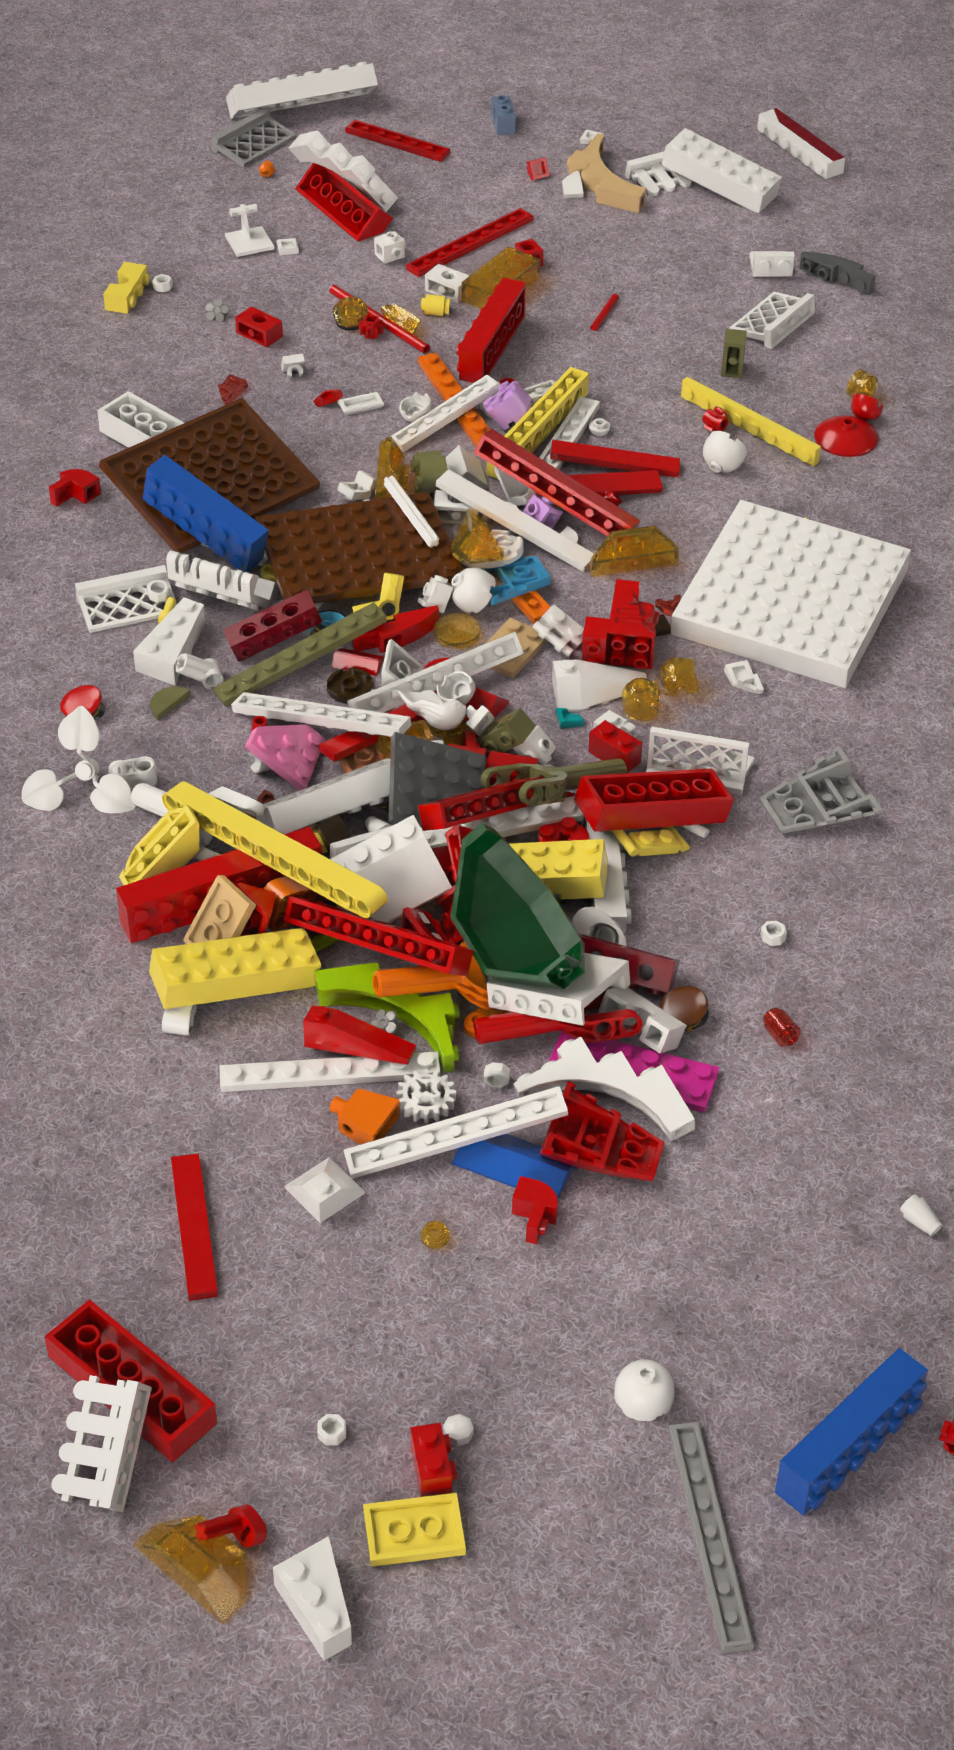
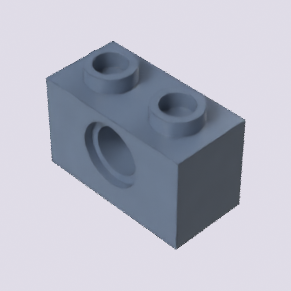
M499 95L491 97V117L497 135L515 134L516 114L510 96Z

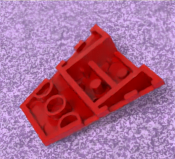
M460 825L453 826L445 833L448 846L432 848L452 886L445 894L436 898L435 902L437 906L442 905L444 913L441 915V920L447 938H451L457 945L464 940L451 920V911L462 839L474 830Z
M568 1081L562 1093L568 1115L550 1121L539 1155L592 1172L622 1178L653 1181L665 1142L634 1122L629 1125L620 1119L621 1114L614 1109L608 1111L596 1103L597 1098L589 1093L584 1096L575 1090L577 1085Z

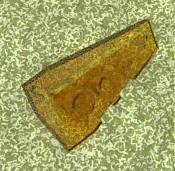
M468 508L453 540L452 555L460 562L465 560L468 564L502 561L504 551L501 547H496L499 542L491 535L492 531L488 524Z

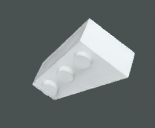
M328 1536L273 1567L274 1586L323 1661L352 1645L351 1624Z

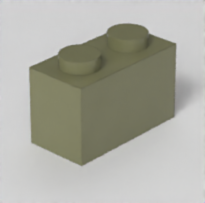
M726 329L722 377L742 378L747 330Z

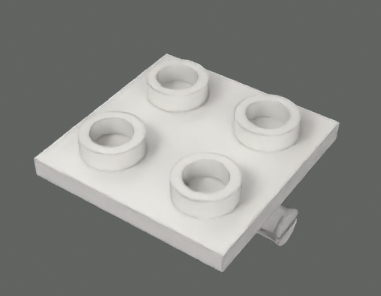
M256 203L247 206L241 204L240 207L229 209L230 217L241 215L242 230L225 233V238L237 257L274 250V245L262 226L249 228L247 213L258 212Z

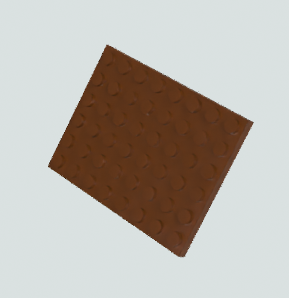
M243 398L99 461L100 469L173 551L179 553L190 550L202 543L143 500L146 470L163 455L169 457L253 519L319 489L321 483Z
M429 492L408 496L439 537L438 546H433L432 548L426 544L393 497L255 517L258 523L269 530L265 552L283 600L306 589L314 604L381 594L384 573L404 576L402 590L424 587L427 582H430L431 577L434 578L435 575L447 578V583H452L453 577L463 571Z

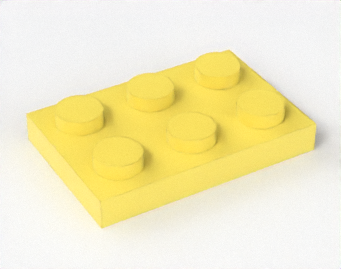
M457 1493L363 1504L371 1567L466 1555Z

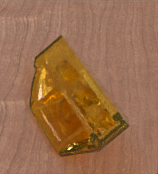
M386 437L380 441L375 499L392 497L384 486L385 477H390L391 475L396 478L404 491H408L409 464H405V455L392 437Z
M656 525L611 531L591 557L590 575L595 577L678 565L679 547Z
M201 1514L158 1522L133 1543V1546L223 1624L246 1602L245 1552L225 1535L206 1541L198 1540L196 1537L198 1531L195 1529V1525L206 1521Z

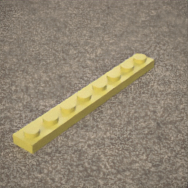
M689 377L682 380L681 397L687 401H691L706 410H714L715 406L728 413L726 417L735 426L748 431L750 434L765 440L767 443L812 466L819 463L820 445Z

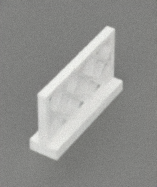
M773 292L734 323L730 329L747 330L746 337L764 341V346L772 349L815 313L814 295L807 293L802 298Z
M165 565L75 583L76 599L78 604H80L89 633L158 619L160 612L163 610L158 608L162 602H156L154 605H151L144 601L148 597V584L150 581L158 579L167 582L170 588L169 597L175 599L167 578ZM135 592L143 593L140 599L130 595ZM117 596L121 598L117 604L108 601L111 597ZM95 601L98 602V605L93 609L86 606L85 603ZM125 601L135 604L132 610L122 607ZM104 605L113 609L109 615L100 612ZM140 607L150 610L144 615L136 613ZM118 611L127 615L125 619L120 620L114 618ZM95 616L104 619L103 623L92 625L91 621Z
M651 727L646 772L712 768L729 793L742 795L746 780L749 743ZM655 737H664L669 742L661 745ZM688 741L693 746L686 749L680 742ZM712 745L718 750L710 753L705 746ZM674 746L680 753L673 756L667 749ZM698 750L705 757L697 760L692 753ZM729 750H743V754L734 757ZM661 753L666 759L654 758V756ZM723 754L729 761L721 764L716 757ZM685 757L692 764L679 762L678 760ZM710 761L716 768L703 766V764ZM734 765L740 772L727 770V768Z

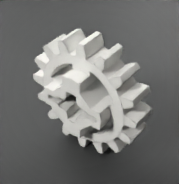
M424 1069L423 1074H419L415 1070L413 1071L412 1078L405 1075L404 1083H398L396 1099L400 1100V1110H404L405 1117L413 1115L414 1122L424 1118L425 1124H428L429 1118H433L438 1122L439 1115L447 1117L449 1116V1110H454L456 1090H454V1082H448L447 1075L438 1076V1070H435L433 1074H429L428 1069ZM409 1093L412 1094L411 1099L408 1097Z

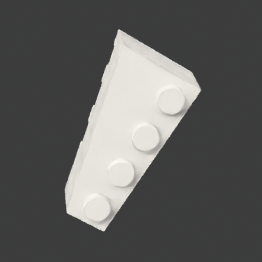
M183 598L133 651L135 671L176 686L180 675L175 669L177 659L181 653L191 655L192 648L197 643L205 626L204 604Z

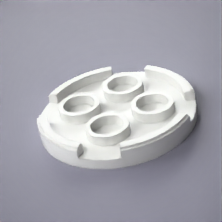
M486 530L477 532V536L468 540L462 539L458 543L456 551L458 560L468 567L472 566V568L487 569L505 566L519 559L524 553V544L520 536L510 535L509 531Z

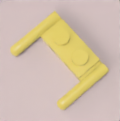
M673 826L661 827L663 830L629 832L628 835L623 830L611 831L631 857L636 855L676 854L679 850L684 852L690 848Z

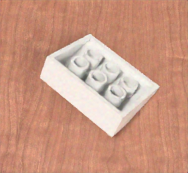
M414 815L330 859L375 883L385 891L388 898L387 903L371 915L370 918L386 923H391L402 917L404 908L417 909L442 896L452 888Z

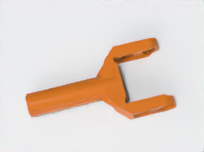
M463 941L460 946L468 948L465 941ZM472 956L468 976L451 975L425 966L376 970L373 974L372 984L377 997L457 990L469 1002L485 1010L496 1009L489 1007L486 980L474 956Z

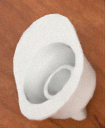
M585 907L574 915L572 924L578 933L627 946L626 937L621 926L601 909ZM597 951L593 953L594 955L602 956L601 953Z

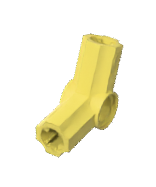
M384 573L380 600L374 601L381 610L386 603H392L395 606L394 612L386 615L387 620H392L393 615L399 613L404 576ZM373 602L352 606L353 613Z

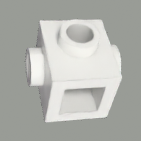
M396 231L374 237L375 255L384 264L405 257L406 242Z
M538 725L522 744L513 749L520 756L538 758V765L547 764L552 759L550 755L556 749V746Z

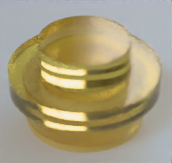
M430 1221L421 1230V1241L429 1248H441L449 1241V1230L440 1221Z

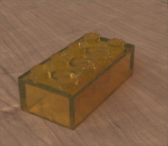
M506 247L462 281L461 301L481 309L486 305L488 297L492 296L495 286L499 285L503 277L526 282V289L540 279V259L518 251L515 248Z

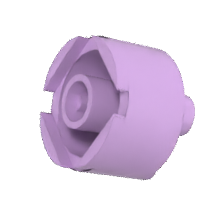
M508 381L503 382L498 387L499 391L494 396L488 397L483 403L487 413L502 430L510 428L508 424L512 421L516 424L532 407L530 403H534V400L517 381L511 383Z

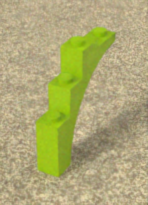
M378 962L315 970V984L319 1006L343 1005L363 1007L375 1011L383 1009L386 1012L392 1010L396 1012L397 1019L416 1030L429 1043L434 1052L438 1051V1058L444 1073L454 1071V1062L459 1061L457 1045H452L451 1041L454 1040L453 1029H455V1019H459L460 1015L458 1003H453L451 993L430 996L416 993L377 997L373 989L372 979L374 971L380 970Z

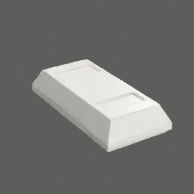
M378 392L338 400V404L345 415L379 409L384 406V402Z

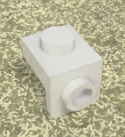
M358 471L354 482H340L337 490L344 494V498L349 501L356 502L357 500L369 499L376 479L364 471Z

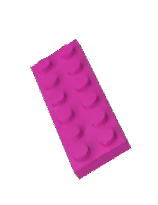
M561 1031L549 1061L559 1060L557 1049L565 1041L574 1038ZM616 1040L596 1043L585 1042L597 1063L609 1053L616 1054L622 1051L637 1077L650 1067L657 1068L662 1065L688 1109L705 1113L719 1074V1067L666 1053H658L655 1050Z

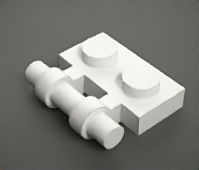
M554 604L532 627L539 633L538 636L541 639L548 640L555 646L554 649L557 652H562L567 657L582 643L584 628Z

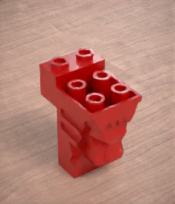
M616 579L610 619L586 616L582 638V661L602 665L652 669L659 612L655 611L653 604L639 601L640 581Z

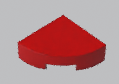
M339 389L325 390L313 401L317 407L325 406L341 399L343 393Z

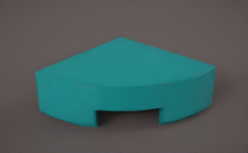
M566 708L555 709L560 729L584 726V720L579 714L576 715L568 712Z

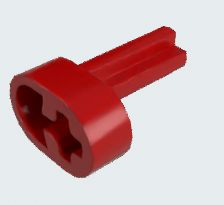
M249 1504L231 1508L227 1515L199 1522L195 1525V1529L198 1531L196 1534L198 1540L206 1541L233 1533L243 1547L248 1548L262 1544L267 1537V1528L263 1519Z

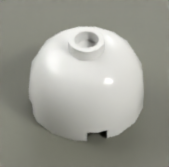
M713 431L703 446L704 460L709 468L716 473L733 472L741 466L747 455V449L739 439L735 441L730 439L731 434L727 432Z
M467 568L461 571L452 579V587L454 588L451 598L453 602L468 615H471L470 612L472 611L474 613L480 612L493 595L490 593L491 586L495 588V578L480 568Z
M640 1359L629 1363L620 1371L615 1382L614 1399L626 1416L638 1421L656 1420L657 1417L668 1413L674 1403V1381L670 1372L660 1363L653 1360Z

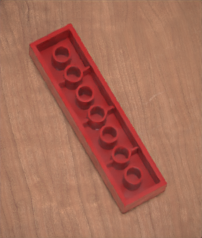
M310 826L284 834L322 855V846ZM238 849L117 887L116 894L120 924L130 943L145 941L149 937L161 933H169L174 929L191 925L217 875L226 876L235 886L236 883L241 882L262 889L271 880L285 877V875Z

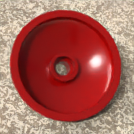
M840 415L830 417L818 424L814 432L815 441L823 450L843 457L865 455L871 452L878 443V433L875 428L867 421L854 416Z

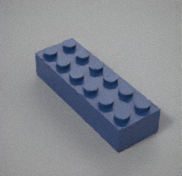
M163 455L147 468L143 500L159 510L165 517L174 521L183 530L189 532L199 542L204 543L217 555L223 557L235 568L243 571V573L249 572L263 560L269 532L267 528L166 455Z
M898 1348L780 1460L775 1493L803 1516L810 1509L816 1511L823 1504L826 1498L825 1495L831 1489L837 1491L846 1479L845 1475L850 1470L856 1472L863 1465L866 1459L865 1456L870 1451L875 1453L881 1448L885 1441L884 1437L889 1432L895 1434L901 1428L904 1418L909 1413L913 1416L919 1411L923 1404V1400H921L922 1394L927 1388L925 1381L928 1369L901 1348Z

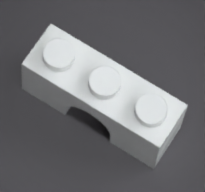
M628 987L626 989L612 988L606 990L598 1014L622 1009L633 1010L638 1013L643 1023L642 1034L639 1038L641 1042L658 1053L667 1052L678 1047L687 1026L686 1024ZM629 1017L624 1020L622 1025L633 1026L636 1019Z

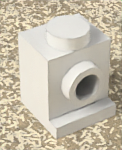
M435 575L434 578L431 577L430 582L425 584L423 589L424 597H419L417 602L424 607L438 605L439 612L444 613L454 587L447 583V578Z

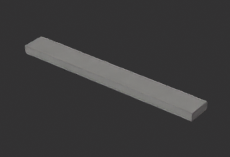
M699 1421L669 1425V1435L721 1653L753 1650L754 1641Z

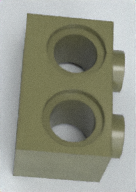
M520 707L493 721L481 734L477 742L483 748H486L488 754L490 751L504 753L522 744L536 725Z

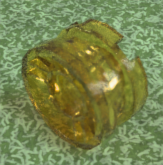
M863 369L857 370L848 382L847 395L853 398V395L857 393L872 397L877 387V377L873 374H868Z

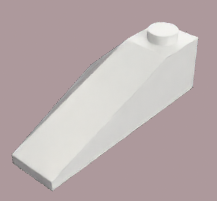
M581 660L553 661L552 683L557 708H566L568 712L588 710L593 705L600 703L604 705L609 703L610 700L619 697L627 698L649 691L646 673Z

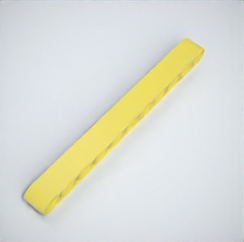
M185 781L180 782L162 795V802L168 811L182 808L186 805L191 807L199 821L200 829L362 918H369L388 901L385 891L375 883Z

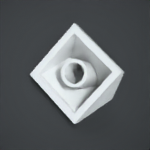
M460 445L446 456L447 469L482 489H488L487 480L478 458Z
M392 639L388 641L382 668V686L424 669L421 663Z

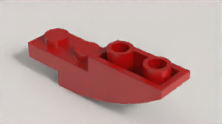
M436 605L393 615L392 622L383 623L353 639L352 647L355 651L378 648L380 653H384L390 639L400 647L415 642L439 625V607Z

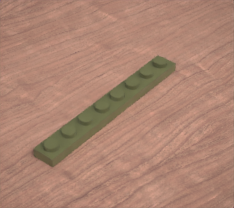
M373 602L213 687V692L225 707L229 706L243 692L255 693L387 622L386 615Z

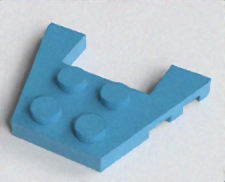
M521 556L508 565L483 569L487 572L495 571L504 584L495 586V588L491 587L490 593L493 594L489 601L491 605L551 584L550 575L537 556Z

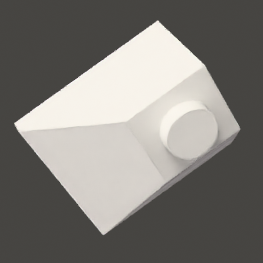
M330 1157L285 1185V1189L319 1223L365 1194V1191Z

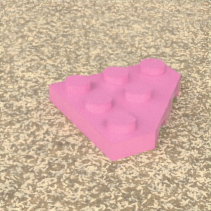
M308 724L260 726L252 730L245 748L300 791L307 788L321 753L319 751V744L325 742L326 739Z

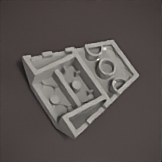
M839 745L832 749L833 753L826 758L822 756L817 759L815 765L808 770L802 769L796 773V778L790 782L784 781L760 797L761 803L781 834L832 826L883 813V809L871 793L866 796L851 775L850 761Z

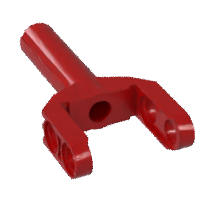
M605 991L589 1003L584 1010L600 1008ZM630 1009L587 1016L584 1011L585 1024L583 1026L517 1012H507L474 1018L473 1028L479 1045L562 1031L574 1039L582 1037L585 1042L596 1043L634 1036L640 1032L643 1023L638 1013ZM629 1017L636 1019L632 1027H622L625 1019ZM602 1022L609 1023V1028L606 1031H596L598 1024Z

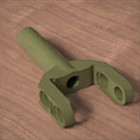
M620 758L562 767L518 763L487 768L482 773L480 781L482 787L487 788L491 787L489 780L495 773L497 781L493 786L510 782V775L513 771L517 772L516 780L544 776L545 779L526 781L519 790V799L522 803L529 806L564 802L567 797L565 791L578 789L582 776L627 773L625 762ZM533 787L534 795L530 800H527V791Z

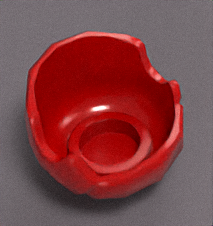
M856 393L851 401V411L856 417L865 421H871L881 416L883 405L881 404L879 408L876 398Z

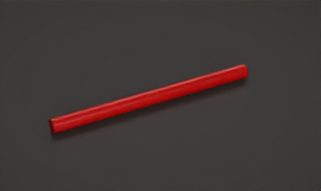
M335 284L329 289L330 294L349 305V299L354 297ZM358 300L356 307L363 310L365 316L369 314L378 316L379 320H383L386 330L423 354L430 350L429 344Z

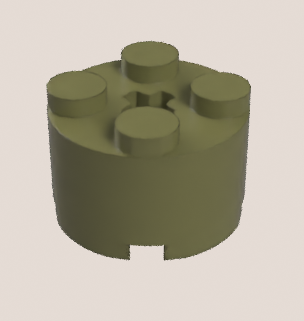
M443 450L416 452L413 455V459L410 460L411 473H415V481H413L414 494L429 492L430 495H435L436 490H441L435 485L436 480L448 470L446 457L441 456L444 452Z

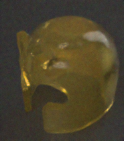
M672 657L664 662L660 670V681L663 690H660L663 695H679L677 690L683 688V691L687 692V694L699 693L698 681L694 673L695 659L690 657Z
M636 678L624 686L621 693L624 713L629 718L650 721L658 716L657 707H659L660 689L657 679H654V682L646 678Z

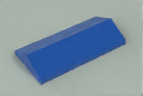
M503 1134L459 1147L452 1162L455 1166L516 1188L520 1176L542 1181L554 1190L557 1200L575 1169L574 1166L539 1155L541 1146L509 1134Z

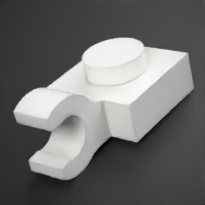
M610 710L593 722V728L606 720L636 738L635 735L631 734L636 729V726Z

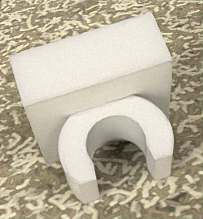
M303 353L282 357L281 369L282 372H287L289 379L292 378V371H297L299 377H302L305 362Z
M471 705L466 709L465 714L469 718L466 724L480 737L495 717L483 705L478 710H475Z

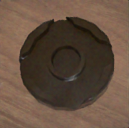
M349 668L346 671L339 669L327 679V692L329 696L335 701L348 704V700L368 693L372 689L374 690L371 675L358 668Z

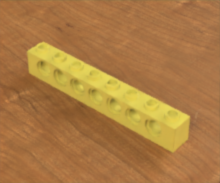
M570 367L504 436L533 453L567 417L579 397H586L588 395L589 373ZM487 462L486 475L498 479L494 470L495 466Z

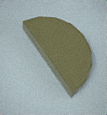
M172 686L156 692L150 702L152 715L159 721L191 696L190 689Z

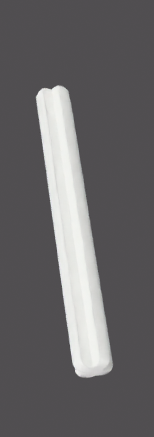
M392 475L385 477L384 486L426 544L431 548L438 546L439 537L396 478Z

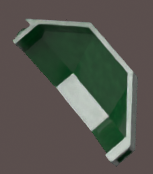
M483 822L462 839L451 920L468 948L474 950L473 956L485 975L498 981L566 989L585 973V943L550 888L495 829Z

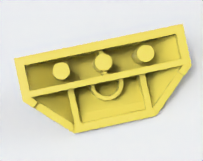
M186 805L182 808L168 811L134 847L126 863L125 870L119 876L123 885L183 867L200 850L199 821L191 807Z

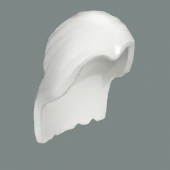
M425 690L421 693L398 691L400 697L410 710L426 719L427 723L439 730L456 728L465 717L466 705L456 699L444 702L433 690Z

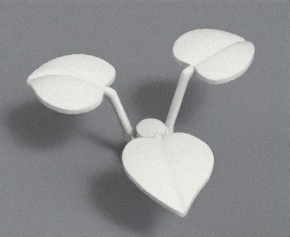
M84 706L77 707L60 723L58 737L65 748L69 750L77 749V753L83 761L76 765L75 773L57 781L55 773L49 769L34 772L26 780L22 788V801L33 808L51 811L58 808L64 798L63 789L59 785L75 777L81 780L92 778L93 784L97 788L91 793L90 799L97 810L104 813H123L134 810L136 806L132 803V791L125 778L118 774H107L98 783L99 764L96 760L85 755L82 750L92 751L96 748L99 742V730L90 712Z

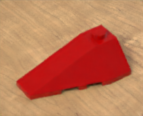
M312 1005L303 1020L304 1047L405 1065L409 1064L416 1051V1044L338 1009Z

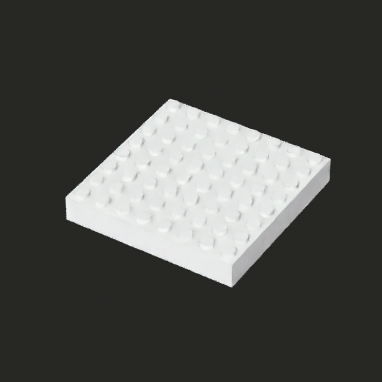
M740 500L673 612L671 634L846 688L908 571L911 549Z

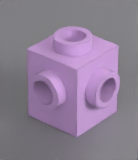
M533 494L527 502L523 513L553 529L563 511L547 498Z

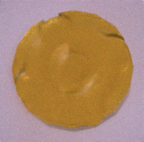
M452 613L444 615L434 624V637L436 641L447 648L449 646L455 647V649L470 647L477 642L480 635V625L477 620L465 614Z

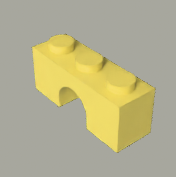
M130 262L122 264L117 272L118 284L110 283L103 294L105 310L128 314L131 308L136 306L137 298L142 296L144 287L148 286L150 282L147 265Z

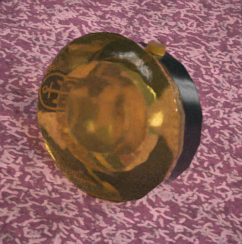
M346 297L338 301L333 308V317L336 325L347 331L359 329V321H363V318L368 315L366 303L356 297Z

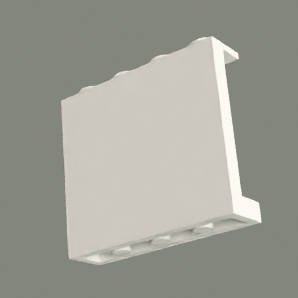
M585 953V973L566 989L498 981L492 978L487 982L489 1007L583 1026L585 1024L584 1008L609 986L626 989L630 985L629 961Z

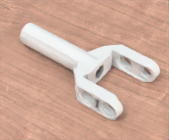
M143 782L135 786L131 794L132 803L135 806L161 817L168 812L162 802V795L166 793L165 791ZM223 786L208 793L235 809L255 817L262 816L266 809V806ZM200 828V850L193 858L202 861L221 855L205 848L206 845H209L213 835Z

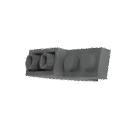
M801 253L800 270L831 284L837 280L868 295L874 291L876 276L864 271V265L824 253Z

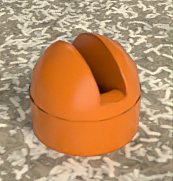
M266 160L259 166L260 175L270 177L275 174V167L272 162Z

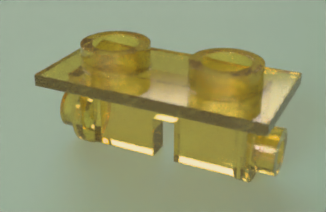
M395 303L392 306L389 304L383 305L381 308V312L385 317L411 334L415 333L422 321Z

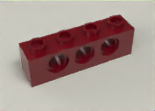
M306 589L223 629V632L237 661H242L323 621Z
M578 933L585 943V953L593 954L597 951L605 957L623 958L629 961L630 985L628 987L638 989L639 985L648 987L649 993L664 996V992L668 993L673 989L680 960ZM645 965L652 967L654 971L652 979H646L642 975V968Z

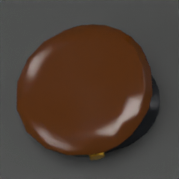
M681 986L671 990L663 997L660 1004L662 1010L686 1024L687 1026L684 1031L688 1032L702 1026L709 1016L707 996L701 989L694 986Z

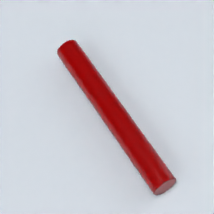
M612 294L590 326L591 330L597 331L619 300L617 294Z

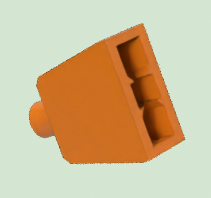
M357 1089L348 1101L335 1096L329 1110L338 1114V1130L361 1145L385 1138L400 1117V1100L371 1091Z

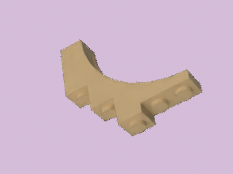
M597 133L582 151L575 150L568 157V174L579 171L583 189L594 191L596 203L639 213L646 204L647 188L621 179L604 165L600 158L604 151V135Z

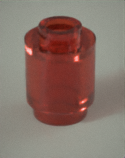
M772 1008L763 1017L764 1028L779 1046H791L797 1042L801 1030L786 1011Z

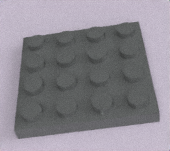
M394 732L391 736L388 823L395 825L414 815L422 828L418 805L484 789L480 779L485 771V755Z

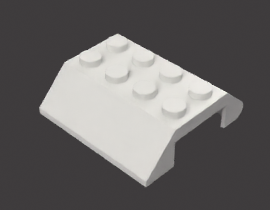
M172 550L167 554L168 579L176 581L175 586L192 592H198L258 611L259 607L267 608L280 591L275 582L258 578L259 576L248 572L243 573L241 570L234 571L230 567H223L221 564H215L200 558L193 559L190 572H188L190 567L188 555Z

